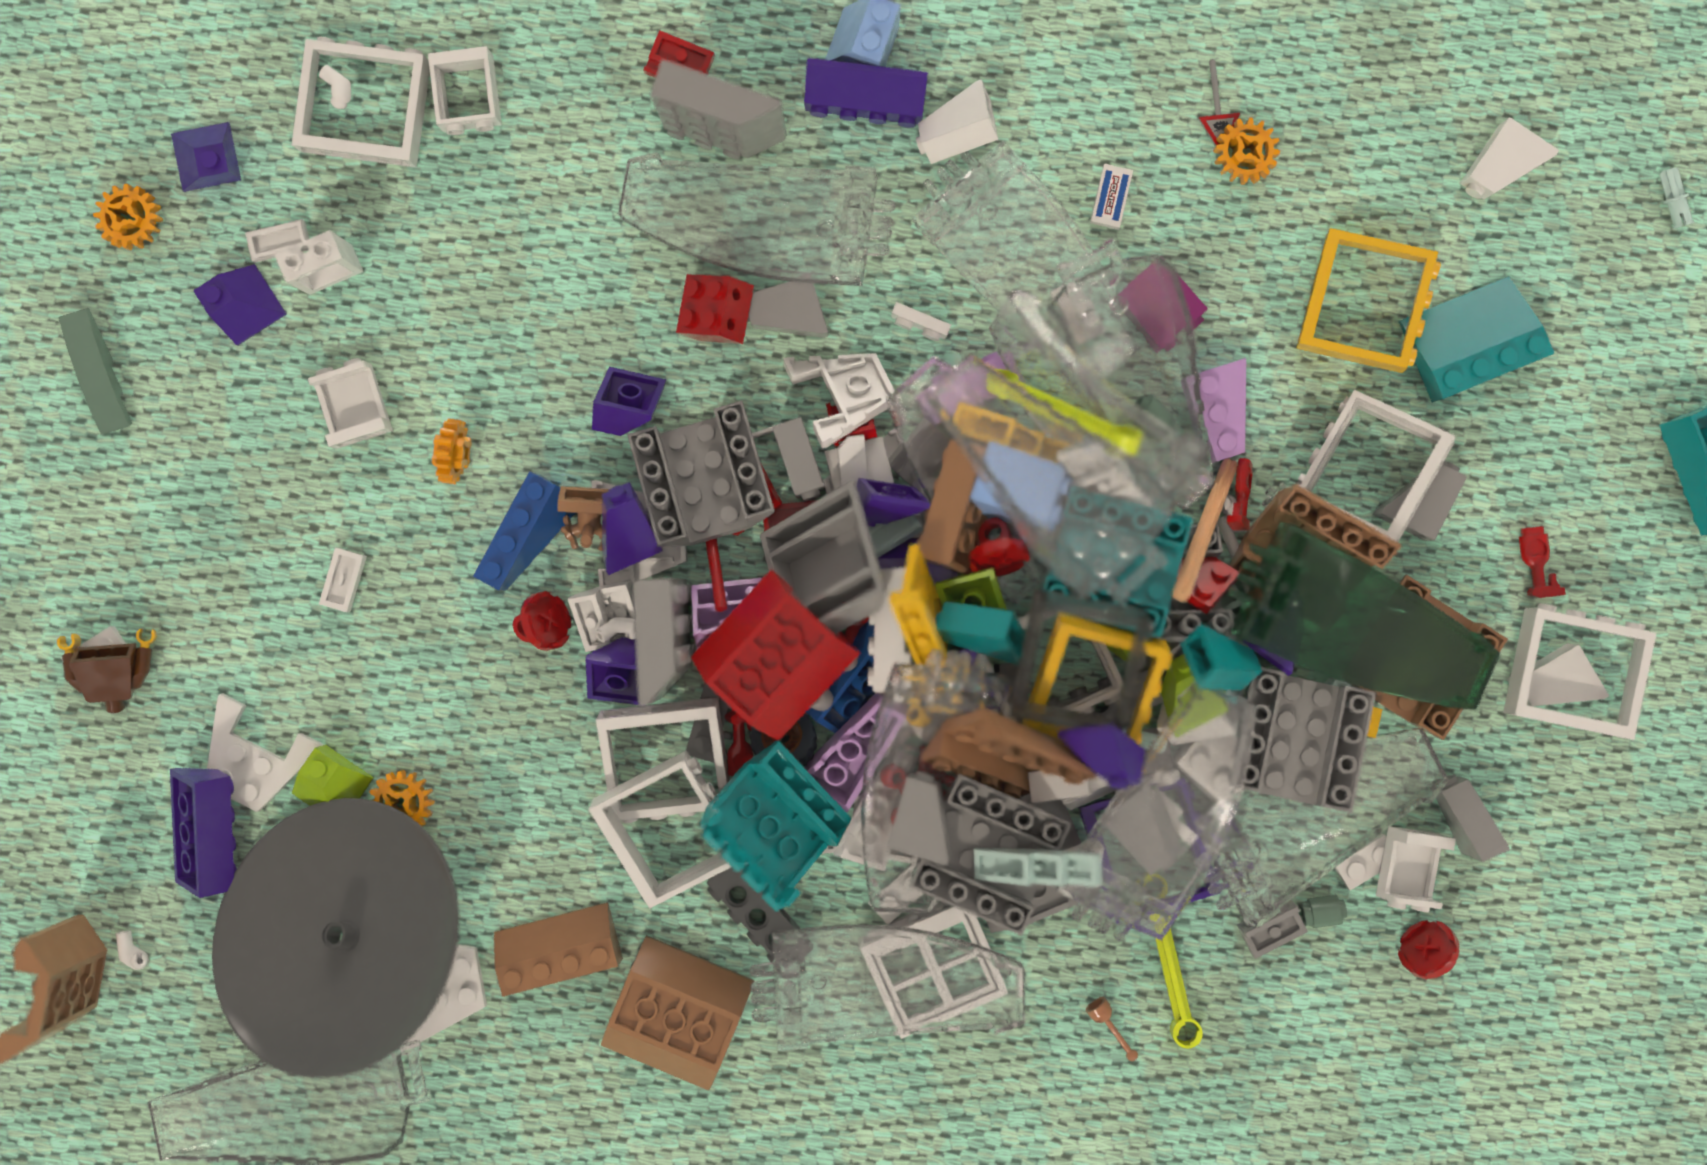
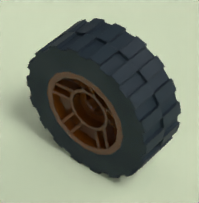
M806 713L784 734V736L787 734L788 741L781 743L803 767L807 765L809 760H812L813 753L817 749V734ZM751 726L752 731L749 733V739L755 756L778 741Z

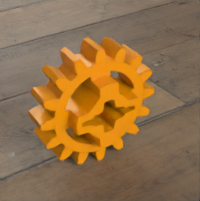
M1249 117L1245 124H1243L1241 119H1237L1234 127L1228 124L1224 128L1225 134L1220 133L1216 140L1220 145H1216L1213 152L1220 154V156L1214 162L1215 164H1223L1224 167L1220 174L1223 175L1229 172L1231 174L1230 182L1239 177L1241 185H1244L1249 178L1255 184L1260 180V176L1266 178L1270 174L1269 169H1273L1277 165V162L1272 158L1278 157L1281 152L1278 149H1274V146L1279 142V138L1271 139L1270 135L1274 129L1270 128L1265 131L1263 129L1264 121L1261 120L1258 125H1253L1252 117ZM1262 145L1265 148V156L1262 154ZM1228 146L1232 148L1231 158L1229 157ZM1249 147L1252 152L1245 155L1242 150ZM1238 166L1248 167L1250 170L1241 169Z
M124 184L123 190L115 185L112 186L113 194L111 195L106 192L102 193L106 200L104 203L96 201L95 204L101 210L100 212L93 213V217L101 221L95 225V228L103 232L101 237L104 240L111 241L113 246L123 247L131 251L133 245L141 249L144 248V240L154 241L151 233H160L161 230L155 225L156 222L163 221V218L156 215L161 206L152 203L155 199L153 195L145 193V190L138 186L134 188L129 184ZM121 213H123V214H125V215L129 214L131 217L135 218V220H134V221L131 220V219H128V220H127V219H125V217L121 216L120 214H121Z
M448 418L447 421H444L443 428H440V435L436 434L434 438L432 464L437 466L435 474L441 483L456 484L457 481H460V474L464 473L463 468H468L472 441L470 437H466L468 428L465 427L466 422H463V420Z
M405 770L398 771L397 776L393 772L386 774V780L381 778L376 781L379 788H373L369 791L371 795L375 796L371 801L383 803L384 799L386 805L407 814L421 826L426 824L423 817L428 818L433 814L427 807L435 804V800L428 799L427 797L433 790H425L423 787L427 780L424 778L416 781L417 773L415 772L410 773L406 777ZM400 783L408 785L409 787L407 789H400L398 786H394L393 784ZM417 796L419 798V808L416 806ZM402 797L405 801L402 804L403 807L399 808L397 804L399 803V798Z

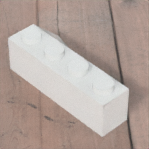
M905 568L880 569L886 588V595L880 610L869 616V624L875 625L874 637H869V655H874V668L868 669V686H873V692L912 693L913 657L889 603L891 592L902 591Z

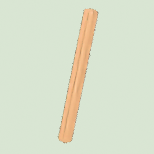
M1230 458L1224 459L1219 467L1172 591V597L1181 602L1187 601L1191 594L1236 473L1238 464Z

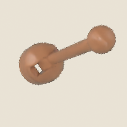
M1102 996L1086 1007V1012L1090 1018L1096 1023L1105 1022L1126 1051L1127 1059L1132 1062L1136 1061L1138 1053L1129 1047L1110 1020L1112 1008L1106 998Z

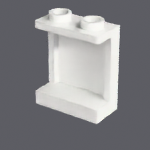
M360 358L348 360L343 363L344 367L335 370L332 367L320 369L315 372L316 376L308 378L309 385L314 386L330 433L325 435L328 447L339 449L393 431L373 366L366 361H361Z
M1388 826L1376 896L1387 900V906L1405 910L1406 905H1411V909L1422 912H1429L1430 908L1442 909L1443 903L1432 898L1441 849L1454 851L1456 839L1434 832Z

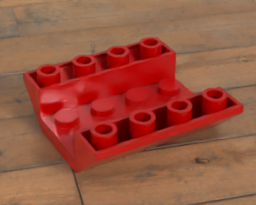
M771 569L690 658L705 683L750 726L779 741L861 652L840 632L835 635L792 594L794 589Z

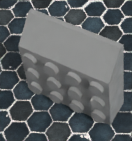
M662 59L650 97L664 129L668 130L667 134L679 140H684V137L694 139L696 145L711 150L712 146L723 149V154L733 159H739L740 156L749 158L786 139L787 132L781 100Z
M850 481L759 534L768 570L773 569L794 589L792 594L834 634L880 610L886 595V588L854 481Z
M687 579L633 581L639 707L647 706L663 698L691 668V662L693 661L690 657L695 653L696 649L695 644H690V632H693V614L688 612V603L692 602L691 585H687Z

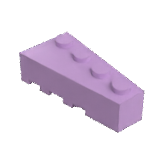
M876 692L814 754L812 760H809L804 767L847 813L906 717L907 702L888 692Z

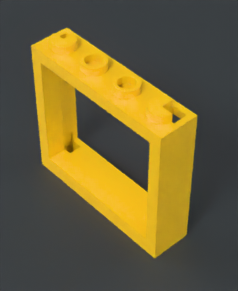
M1330 228L1324 242L1296 348L1403 373L1408 366L1414 365L1418 349L1413 348L1415 338H1420L1424 330L1425 320L1421 319L1423 309H1428L1432 300L1433 291L1429 290L1431 279L1436 280L1440 270L1441 262L1436 261L1439 252ZM1338 244L1424 263L1399 357L1313 337Z
M1059 611L1022 719L1023 724L1059 740L1061 739L1058 737V730L1075 728L1056 722L1052 724L1044 721L1045 719H1041L1071 634L1153 656L1125 733L1141 745V729L1143 724H1148L1150 721L1152 699L1159 696L1162 687V680L1160 678L1163 669L1168 670L1172 660V653L1169 650L1167 641L1162 638Z

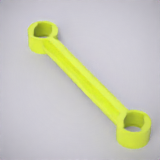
M991 369L989 371L985 388L989 393L1001 397H1012L1107 442L1106 446L1116 453L1123 455H1136L1138 453L1143 435L1139 430L1130 426L1114 425L1019 381V376L1011 371L1004 369Z
M1144 872L1137 879L1136 889L1146 902L1164 898L1168 892V884L1159 873L1154 872L1150 875L1148 872ZM1150 876L1158 877L1162 883V890L1155 897L1146 896L1142 892L1145 883L1151 880ZM1164 910L1149 916L1174 1017L1170 1024V1034L1180 1047L1189 1049L1200 1043L1203 1032L1199 1023L1191 1016L1167 911ZM1185 1022H1192L1196 1028L1195 1036L1188 1041L1178 1039L1177 1036H1179L1180 1028L1186 1025Z

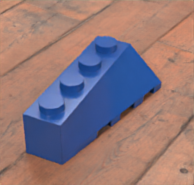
M529 471L473 577L499 591H506L537 555L557 535L561 527L565 526L563 517L568 515L571 519L576 514L575 512H558L560 486Z
M869 620L860 628L853 642V645L861 652L858 656L856 667L851 671H844L828 688L833 695L832 706L826 711H818L811 707L806 711L816 722L833 733H836L867 702L871 694L874 695L876 693L873 692V686H868V669L874 668V655H869V637H874L875 625H870Z

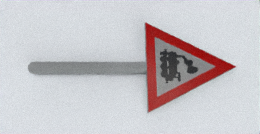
M1211 59L1209 65L1215 115L1198 117V120L1216 147V145H1220L1216 140L1220 133L1225 134L1224 128L1228 124L1234 127V123L1239 118L1240 113L1221 115L1215 60Z

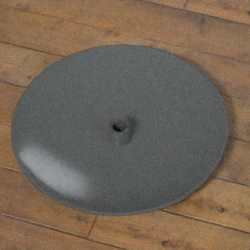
M355 798L325 801L299 810L270 829L254 845L235 871L234 879L228 891L224 894L216 919L212 947L213 977L220 1006L232 1030L248 1050L268 1065L285 1073L309 1078H332L353 1074L375 1065L398 1050L417 1032L436 1006L446 986L457 950L459 934L458 899L453 876L440 848L430 834L407 814L377 801Z

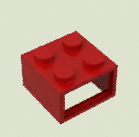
M687 274L676 333L699 341L743 344L754 285L732 276Z

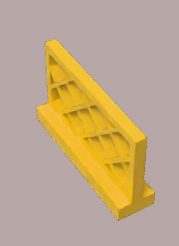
M919 544L910 545L902 591L891 592L889 603L923 682L952 681L954 669L947 654L948 643L944 642L936 627V616L942 611L943 607Z

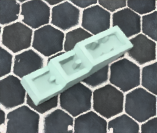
M1018 848L974 849L975 880L1030 886L1034 883L1062 887L1067 884L1091 887L1102 885L1101 853Z

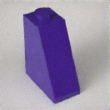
M630 482L615 486L602 494V557L608 575L663 552V548L657 545L651 520Z

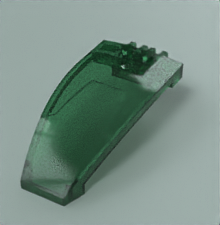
M1280 522L1267 549L1255 544L1250 545L1248 550L1263 558L1259 566L1250 561H1243L1241 565L1242 568L1254 573V578L1240 572L1236 576L1240 582L1250 585L1247 594L1245 595L1244 592L1233 589L1228 594L1243 602L1231 635L1305 669L1349 684L1450 708L1477 709L1501 655L1481 633L1472 632L1400 583L1291 523Z

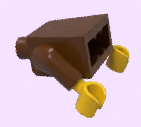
M143 628L139 629L136 632V639L140 643L139 648L136 647V643L80 647L81 638L78 634L74 633L71 634L72 643L68 646L66 644V637L60 636L57 639V645L60 649L65 650V654L62 655L65 680L79 693H82L87 702H104L108 713L121 712L125 708L124 700L132 698L135 689L143 685L150 671L152 649L149 647L157 638L156 631L152 629L150 640L144 641L142 639Z

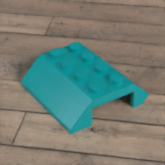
M776 741L744 763L705 808L699 827L703 830L701 837L715 851L722 849L720 856L736 872L742 869L741 877L757 893L763 891L762 899L776 912L786 906L790 907L801 892L794 888L828 846H838L852 818L779 741Z

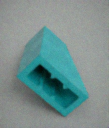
M944 602L942 611L936 616V627L944 642L1021 666L1029 638L1013 611Z
M1202 624L1181 643L1198 688L1242 690L1262 672L1252 649Z

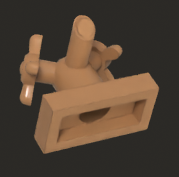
M561 486L558 497V512L578 513V523L572 525L570 517L565 515L563 517L565 526L561 527V532L570 541L572 549L579 548L576 539L580 537L581 546L589 548L592 545L593 535L595 534L601 539L597 549L602 551V494L610 489Z

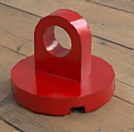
M990 518L980 526L978 534L980 545L974 548L968 556L972 572L994 567L997 577L1020 570L1024 567V561L1029 562L1030 560L1028 545L1022 540L1013 539L1009 527L999 518ZM995 528H1000V536L995 540H989V532Z
M548 591L530 595L523 603L521 614L513 620V630L520 640L530 642L537 649L544 651L562 647L569 639L570 635L567 634L568 629L571 628V618L566 605L558 596L554 597Z
M1424 920L1407 929L1401 937L1400 950L1398 949V957L1402 965L1410 973L1419 978L1431 979L1446 974L1454 967L1459 955V941L1455 933L1443 922Z

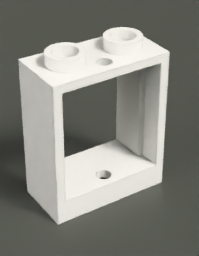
M487 46L428 53L436 125L443 132H446L448 135H461L465 133L464 130L475 128L477 131L487 132L493 130L494 126L502 125L494 57ZM484 69L490 113L449 118L444 73Z
M331 230L274 254L286 283L309 295L364 272L352 244ZM305 246L309 248L307 253L303 252Z

